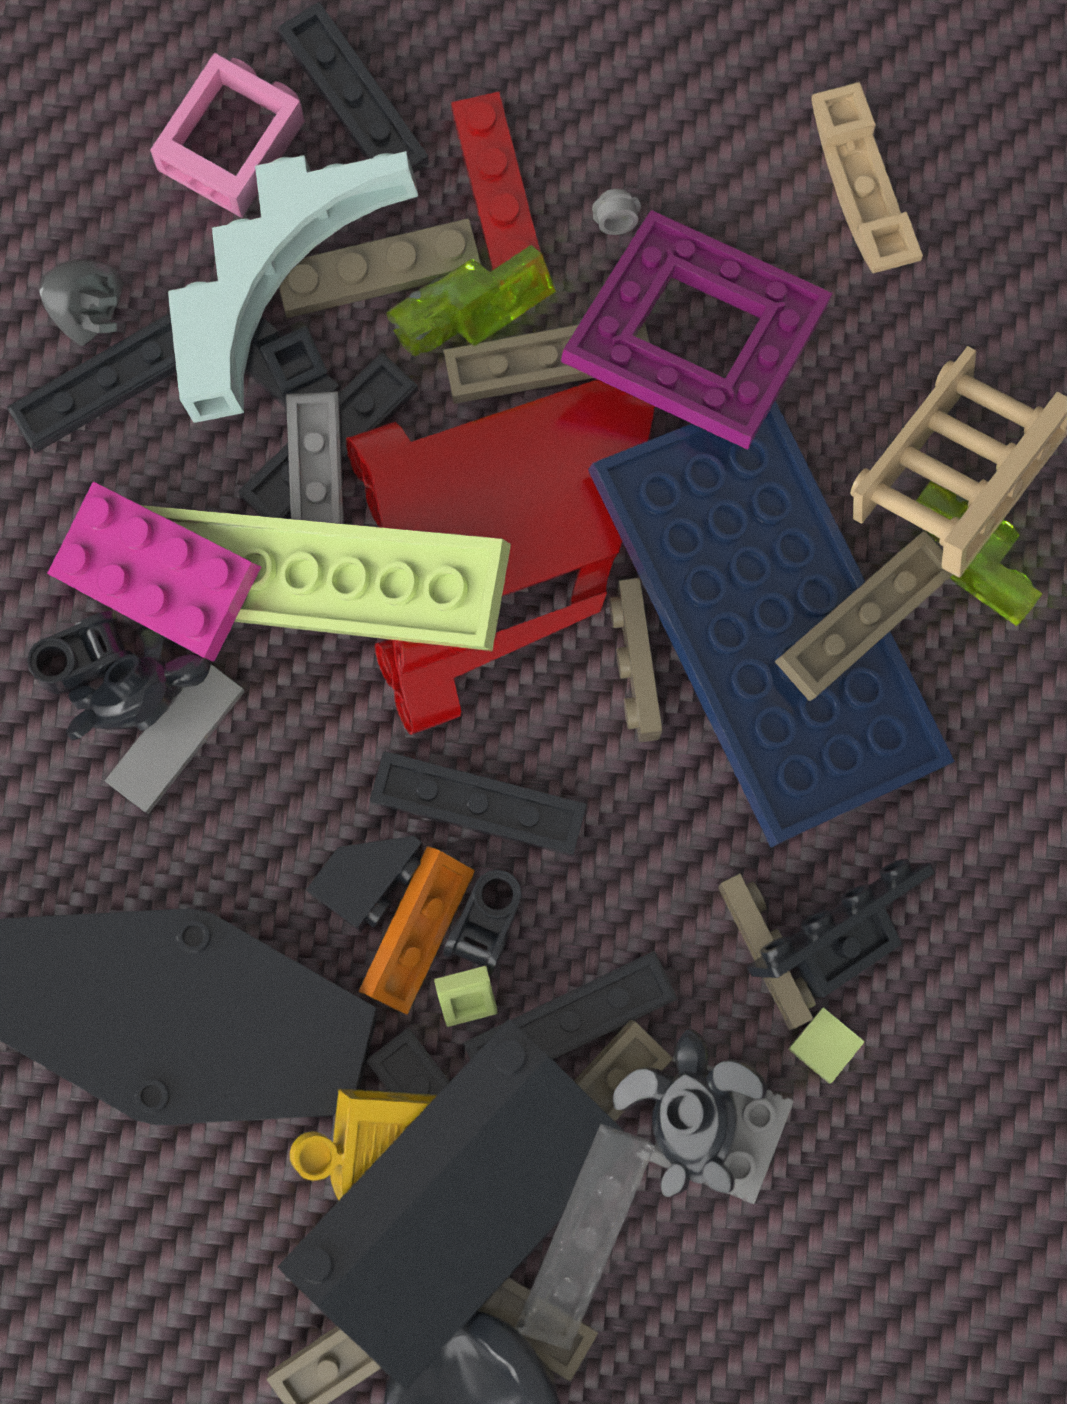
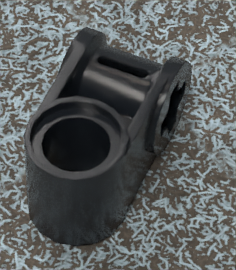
M105 611L89 616L66 630L41 639L30 649L27 663L29 671L43 689L49 693L62 694L97 678L105 677L106 672L114 662L125 655L133 654V652L125 650L115 627L118 621L115 612ZM101 637L103 638L106 644L107 652L103 651V648L99 642V638ZM57 655L67 658V666L62 673L52 677L43 674V665L49 658Z
M493 870L480 876L464 911L460 913L445 945L443 956L451 958L453 955H457L481 967L486 966L488 975L492 976L510 936V928L521 906V887L513 875L506 871ZM494 881L506 882L513 889L512 901L504 909L494 910L484 903V890L487 885ZM465 939L475 940L488 946V949L483 950L465 942Z

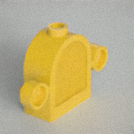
M339 1089L333 1143L322 1133H304L291 1146V1164L302 1177L308 1180H322L330 1175L333 1190L338 1200H340L437 1095Z

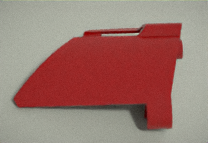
M596 379L412 442L397 422L346 438V449L350 464L357 478L363 481L365 485L367 504L378 527L504 539L511 544L502 596L579 569L569 606L496 632L493 651L391 639L375 643V654L380 670L388 685L394 690V699L399 717L410 735L461 716L459 698L454 682L455 677L601 611L607 593L606 587L613 561L619 553L622 539L588 469L593 462L647 442L654 415V405Z

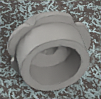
M608 190L594 202L592 206L593 219L599 224L600 230L606 234L618 235L632 230L638 223L637 213L641 208L640 201L636 197H631V194L625 190Z

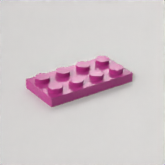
M93 482L47 574L203 658L215 661L261 566Z

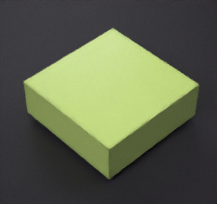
M486 966L434 979L447 1027L498 1014Z
M823 1007L788 1050L830 1084L864 1044V1041Z

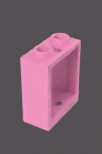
M214 53L150 149L158 171L242 218L258 194L255 166L270 163L275 159L281 158L304 123L299 97L292 89L280 82H274L271 85L257 77L256 72L245 62L237 58H232L229 61ZM223 84L276 114L236 176L183 146Z

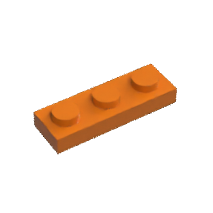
M428 846L420 860L421 864L416 869L359 989V992L406 1015L409 1013L475 870L442 851Z

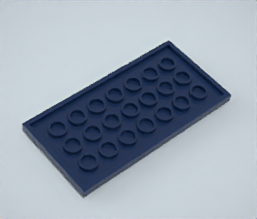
M776 401L748 450L694 424H690L592 463L588 471L770 847L778 845L955 762L890 631L810 702L775 663L781 655L865 582Z

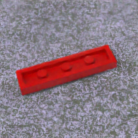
M495 92L451 102V111L497 293L546 282V272L500 93Z

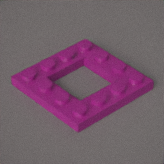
M650 210L564 347L561 362L748 450L826 311L833 293ZM671 278L760 318L726 378L636 337Z

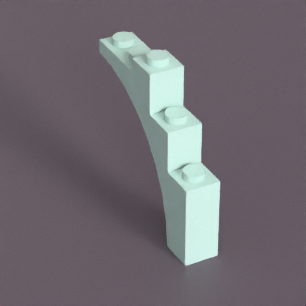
M406 152L396 154L383 153L372 159L349 164H331L316 171L310 170L304 155L294 158L282 157L270 163L255 166L261 218L252 220L238 219L228 225L212 228L218 281L209 283L193 282L185 288L168 291L179 399L194 423L244 413V373L250 343L266 305L289 272L315 246L344 225L381 207L418 196L416 179Z

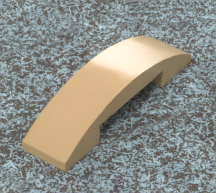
M860 82L813 94L811 100L828 169L848 226L872 273H877L921 261L923 255L907 212L901 213L876 145L873 136L875 123Z

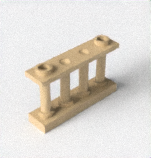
M969 346L966 347L955 362L949 360L943 366L937 377L936 387L872 469L865 468L859 473L850 493L854 497L853 519L862 524L878 504L940 538L939 544L943 546L942 569L959 578L1067 435V396L1056 392L1045 408L1038 406L1033 409L974 378L976 350ZM964 396L1024 427V436L1017 445L1012 442L1005 445L948 415V412L959 398ZM935 431L997 464V471L989 482L985 479L977 482L919 450ZM908 468L968 500L969 508L961 519L953 517L950 520L896 491L891 486L903 470Z

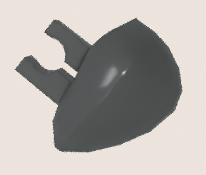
M71 259L58 264L44 274L38 288L43 307L55 324L70 339L80 346H85L98 333L117 331V323L110 322L109 319L120 302L124 285L118 270L103 262L92 259Z

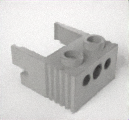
M707 1065V1069L711 1071L713 1067ZM767 1090V1095L763 1099H755L739 1092H732L737 1108V1131L731 1152L724 1164L732 1172L735 1184L733 1191L727 1194L755 1204L794 1102L789 1098L783 1099L779 1094L773 1095L772 1091ZM657 1141L652 1153L647 1154L640 1147L636 1151V1156L668 1169L672 1165L661 1151Z

